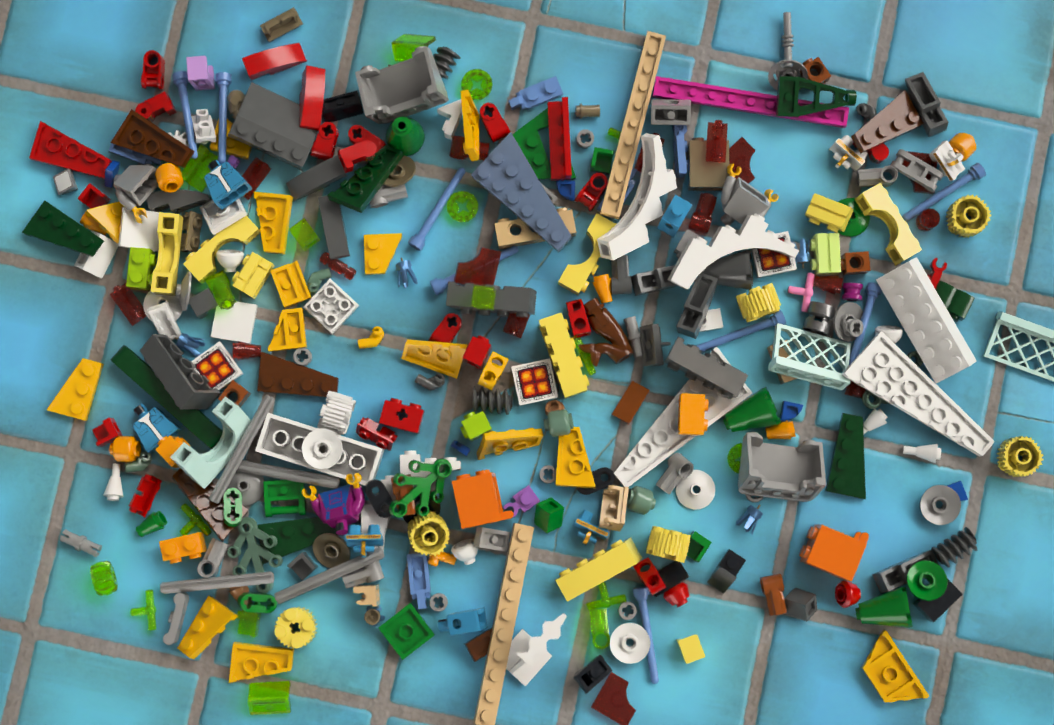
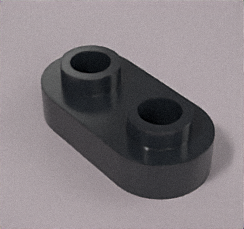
M606 467L592 471L596 488H576L583 495L607 488L615 480L614 472ZM602 474L608 475L607 481L601 480Z
M378 479L368 481L365 485V493L375 512L382 518L390 517L389 508L387 511H382L383 505L390 506L393 502L385 485ZM374 487L379 488L377 494L372 493Z

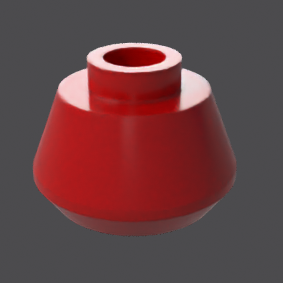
M842 580L836 586L835 598L841 607L848 608L859 601L861 591L856 584Z
M684 582L675 585L663 593V598L672 606L680 607L688 602L686 598L689 597L688 585Z

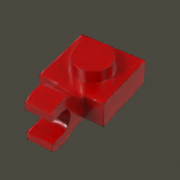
M938 258L931 261L932 273L930 275L927 274L934 288H936L942 272L947 267L945 262L941 268H938L936 266Z

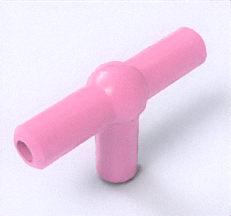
M807 273L805 288L788 287L789 294L803 296L802 312L808 311L811 297L813 296L814 273Z

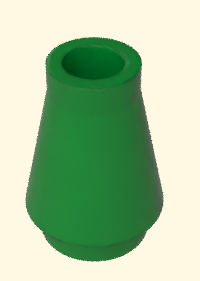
M161 511L152 512L136 527V531L139 536L144 537L164 529L167 519Z

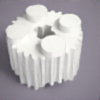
M329 391L326 397V402L328 403L326 405L323 404L320 416L322 417L317 428L329 429L337 435L346 434L356 401L352 400V397Z

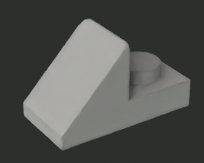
M477 526L474 547L507 552L511 532Z

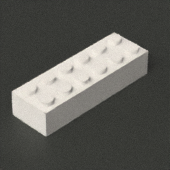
M917 257L876 279L935 384L977 362Z
M271 413L267 414L255 449L256 452L345 480L348 474H352L355 481L354 474L359 473L362 476L359 484L364 486L368 481L376 478L384 449L338 435L343 446L340 460L328 469H317L305 461L302 454V444L305 437L318 428ZM322 445L320 447V452L325 453L327 451V447L325 445Z

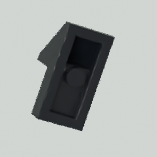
M728 549L707 583L725 593L736 580V575L746 560Z
M598 655L584 668L577 671L573 678L585 694H587L612 669L603 657Z

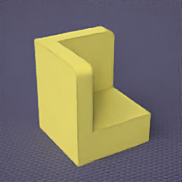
M697 634L677 639L686 664L705 657Z

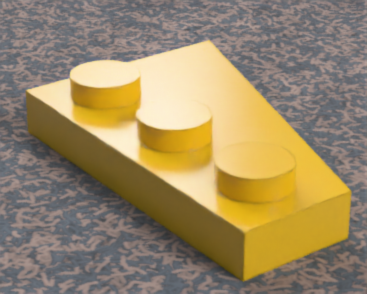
M462 90L461 102L465 137L463 149L465 154L469 155L472 162L479 160L480 114L469 90Z
M253 192L257 204L256 210L261 226L260 233L264 252L285 255L293 196Z
M407 339L401 359L457 379L463 363L462 357L468 344Z
M82 358L47 410L87 421L104 364Z
M574 427L568 435L559 436L556 486L596 488L580 427Z
M542 428L510 429L505 432L490 431L484 433L476 453L478 460L485 459L484 455L495 453V456L501 455L504 451L511 448L514 451L538 446L543 438Z
M208 596L177 649L189 658L195 659L211 643V639L217 633H222L226 629L225 625L231 620L234 621L238 615L215 598Z
M234 642L229 683L242 679H252L262 675L291 671L294 649Z

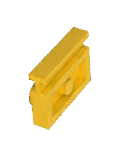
M298 261L270 270L284 308L312 298Z

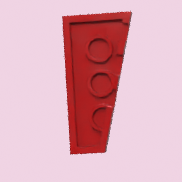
M42 121L39 123L29 156L34 161L105 179V169L112 162L107 157L84 146Z

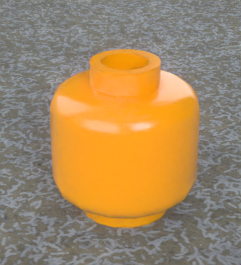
M958 133L949 141L954 152L963 155L961 162L966 161L976 150L975 139L970 134Z
M165 163L156 169L157 184L162 191L173 193L181 188L183 177L177 165Z
M118 436L110 444L109 452L117 462H133L141 454V444L134 436Z

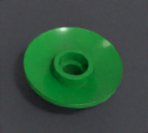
M845 198L839 201V203L851 207L855 215L854 219L848 221L844 232L838 230V233L843 236L854 237L860 235L866 230L870 222V215L864 216L854 200L855 198Z
M927 560L919 561L909 569L907 573V586L915 597L924 601H932L941 597L946 591L948 584L947 576L942 567L937 563ZM922 579H926L928 585H924Z

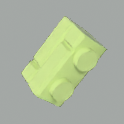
M839 233L815 234L810 241V251L814 252V259H811V270H814L815 276L840 274Z

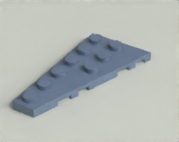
M510 132L476 168L471 176L556 251L560 252L572 239V236Z

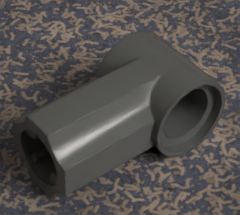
M623 255L615 260H611L612 295L632 294L628 255Z

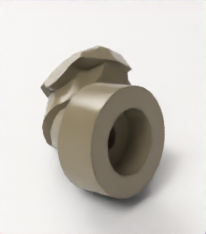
M240 90L231 91L227 97L230 114L233 113L232 117L234 119L245 97L244 93Z

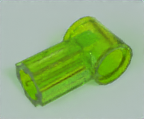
M224 270L206 278V283L212 294H214L219 307L227 310L234 307L236 300L230 288L231 283Z
M607 608L589 610L592 643L598 649H605L609 646L611 640ZM599 634H604L607 638L604 645H598L595 641L596 636Z

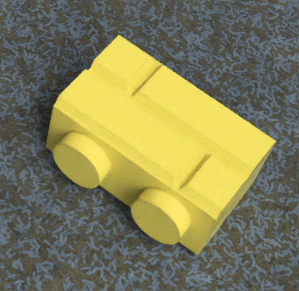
M815 193L805 215L809 218L808 222L817 226L820 223L827 225L826 229L838 233V230L845 231L853 209Z
M252 252L243 259L242 265L244 266L241 271H237L234 274L232 286L255 299L269 277L270 270H273L275 265Z

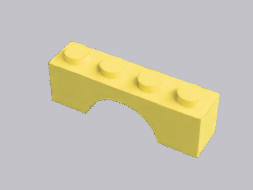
M881 183L861 193L854 199L864 216H876L887 225L890 232V241L885 250L895 266L922 250L919 241L914 238L909 225L903 220L898 207L893 204L888 191Z
M159 212L157 228L159 239L158 259L152 274L151 292L154 294L175 296L184 220L180 214Z
M596 213L586 233L593 245L591 256L581 264H568L558 281V285L578 296L581 291L583 293L586 291L590 283L587 279L590 274L594 276L599 267L596 263L601 255L597 239L609 232L616 223Z
M246 215L218 232L211 240H205L196 253L192 252L186 257V262L183 264L203 284L217 272L215 257L223 245L229 242H241L248 245L260 234V230Z

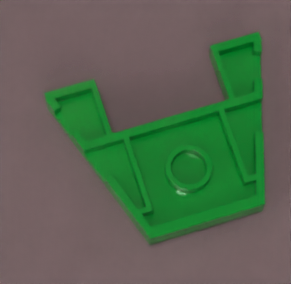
M548 108L512 134L538 179H551L550 164L538 133L539 130L549 127ZM571 164V170H572L571 180H574V179H576V176H575V173H574V170H573V167H572V164Z

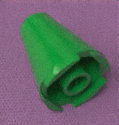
M408 117L396 118L386 131L387 145L401 150L403 156H412L417 153L425 140L422 126L416 120Z
M767 387L760 389L725 414L726 418L723 419L726 429H731L732 432L781 424Z
M901 587L859 603V608H855L857 620H861L862 624L913 627L906 587Z

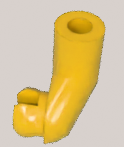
M376 326L372 329L373 332L369 338L358 339L359 349L377 347L384 337L382 328Z

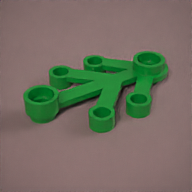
M438 459L434 464L421 463L417 460L409 462L408 469L411 472H431L427 477L405 476L401 473L395 474L393 482L396 485L416 486L401 500H395L390 504V514L398 518L403 517L407 513V505L420 493V504L415 508L416 513L420 516H426L429 513V495L433 502L441 503L444 499V480L452 472L451 464L446 459ZM417 463V468L414 470L413 465ZM443 465V470L439 472L440 466ZM402 476V481L398 483V478ZM436 480L435 490L430 494L431 484ZM439 493V498L436 500L435 495ZM398 505V510L394 511L395 506ZM424 506L425 510L421 513L420 509Z

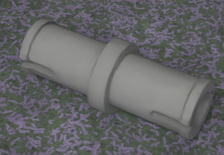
M636 316L623 319L628 332L627 339L630 341L634 352V358L642 356L641 338Z
M67 529L62 532L65 536H60L61 542L67 543L75 547V550H82L94 557L100 554L96 550L101 552L102 545L87 540V537L84 535H76Z

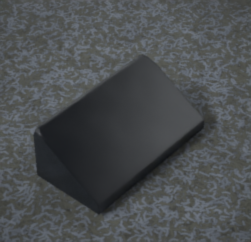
M358 90L324 99L322 112L325 122H334L363 114Z
M674 561L658 571L666 588L653 596L656 598L690 577L680 562Z

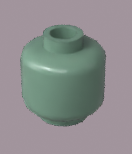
M565 409L549 412L547 419H544L545 431H549L553 437L570 434L571 429H574L572 413L569 414Z
M635 486L628 490L627 508L630 511L644 515L654 509L656 499L651 490L640 486Z

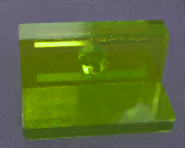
M403 34L391 42L395 61L411 59L415 48L420 46L428 47L436 41V37Z
M201 144L197 149L198 157L196 159L191 158L181 173L184 182L203 192L207 187L204 179L205 175L211 172L208 165L210 162L218 160V156Z
M290 681L250 683L248 694L250 715L291 713Z

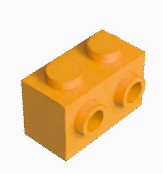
M681 393L679 395L678 435L702 436L704 431H707L708 420L704 419V413L708 411V399H705V394Z
M165 436L158 442L159 446L155 450L171 467L180 468L170 457L184 442L189 446L190 444L183 437Z
M203 532L159 541L163 561H170V564L182 562V557L189 556L190 559L202 557L201 553L207 551Z

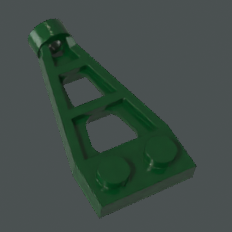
M778 76L776 116L798 117L842 106H855L857 99L856 91L843 90L802 77ZM800 88H807L814 92L811 104L804 106L798 104ZM820 91L832 92V102L820 104Z

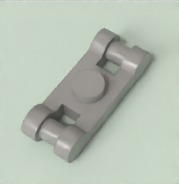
M899 149L896 154V160L892 161L890 166L895 167L901 174L924 186L928 191L934 192L937 188L938 180H941L944 174L907 151ZM904 160L909 162L907 167L902 165ZM927 173L932 176L930 180L925 178Z
M185 592L177 593L173 597L176 606L169 616L168 623H171L169 633H166L163 637V642L166 645L174 644L179 640L189 602V595Z

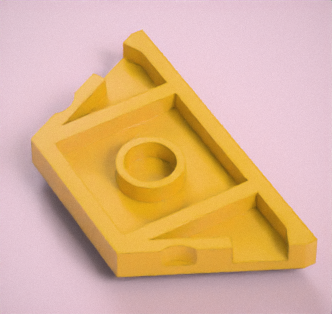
M883 630L861 667L882 700L887 703L930 697L888 632Z

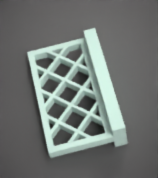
M998 311L995 318L997 320L983 356L1054 382V377L1049 376L1046 371V367L1053 365L1054 361L1044 365L1040 357L1041 354L1050 351L1054 360V345L1051 346L1049 343L1054 344V330ZM1000 325L1006 326L1011 335L1000 339L998 334ZM1022 332L1026 333L1029 342L1019 346L1015 336ZM1012 337L1016 348L1006 352L1002 341ZM1040 339L1045 340L1048 348L1038 352L1034 342ZM999 343L1003 353L998 356L990 355L992 346ZM1031 344L1035 354L1025 358L1021 348ZM1018 350L1022 360L1013 363L1008 354ZM1037 357L1041 367L1032 370L1029 368L1027 361Z
M777 323L775 325L772 361L769 363L768 371L843 390L851 382V380L842 375L849 366L851 343ZM780 332H787L791 339L785 342ZM799 336L805 337L809 344L803 347L797 338ZM791 341H793L799 349L795 353H793L787 345ZM816 342H823L828 349L822 352ZM810 346H812V348L818 354L813 358H811L809 353L806 351V349ZM783 347L789 357L778 356L779 349ZM834 347L844 348V355L840 357ZM828 351L836 359L832 363L824 355ZM801 352L807 359V362H800L795 355ZM820 357L826 367H818L814 360ZM838 362L843 369L842 373L836 372L832 365Z

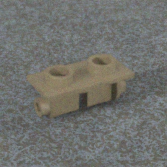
M293 7L261 24L260 27L268 42H271L303 25Z
M190 211L185 212V215L182 216L184 218L182 230H187V234L182 233L180 251L195 253L198 251L203 215Z

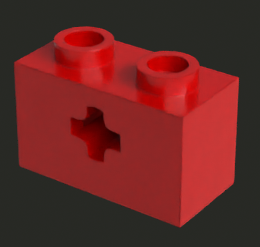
M480 335L477 338L473 336L462 357L463 361L482 370L492 349L489 340Z
M391 398L390 401L385 400L379 423L419 434L425 411L421 409V405L410 403L407 406L402 404V400ZM405 410L408 417L400 420L397 414Z

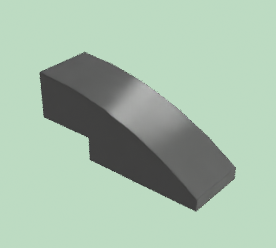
M924 72L906 78L905 83L912 103L924 123L923 127L928 137L946 131L948 120L941 110V102Z
M337 155L288 181L286 185L291 196H293V200L297 201L330 186L331 183L346 177L347 174Z
M177 190L173 193L165 191L154 192L146 200L151 211L160 212L170 208L174 214H178L204 205L212 199L205 193Z
M328 196L318 197L330 260L350 256L341 205L330 201Z
M675 265L633 275L631 281L635 296L677 287L678 285L667 280Z
M704 273L698 275L676 326L678 333L694 339L697 338L710 307L718 278Z
M928 550L872 574L880 593L889 592L907 584V573L915 563L927 560L938 564L933 550Z

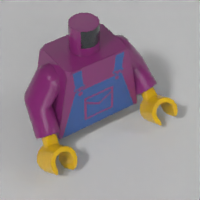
M359 473L354 474L355 481L352 474L346 476V481L350 485L319 493L317 498L315 496L317 490L314 486H309L311 490L310 495L305 488L302 489V495L305 498H310V504L316 515L323 523L336 528V534L338 535L348 533V525L359 520V514L365 505L366 500L363 489L359 485L362 476Z

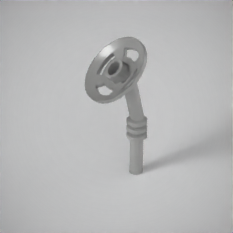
M791 12L783 13L784 35L782 39L784 40H782V43L784 44H782V47L784 48V60L775 63L770 68L768 74L769 83L776 90L778 88L780 71H782V76L800 77L799 69H801L803 72L802 78L808 79V72L805 66L796 60H792V47L794 46L792 38L794 35L791 34ZM775 70H777V72H776L777 80H775V79H774V76H773V73H774Z

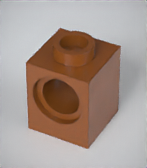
M819 57L814 60L809 58L802 63L807 69L809 80L824 84L831 78L830 73ZM810 69L817 70L818 76L811 75Z
M869 251L844 253L841 256L843 276L867 274L870 272ZM850 259H855L858 262V268L850 266Z
M232 380L218 400L221 401L225 396L229 399L230 394L236 392L238 400L235 404L241 408L251 393Z

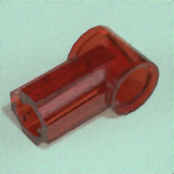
M452 136L450 157L463 160L470 158L463 149L465 137ZM479 142V160L484 161L488 157L489 143Z
M701 192L688 229L708 234L717 197Z

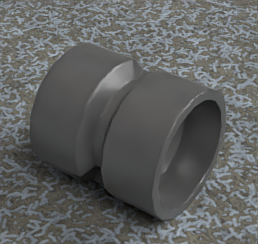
M811 301L807 311L809 317L805 318L803 329L827 336L831 326L829 320L833 319L835 307ZM815 318L821 319V320H823V321H822V322L816 321Z

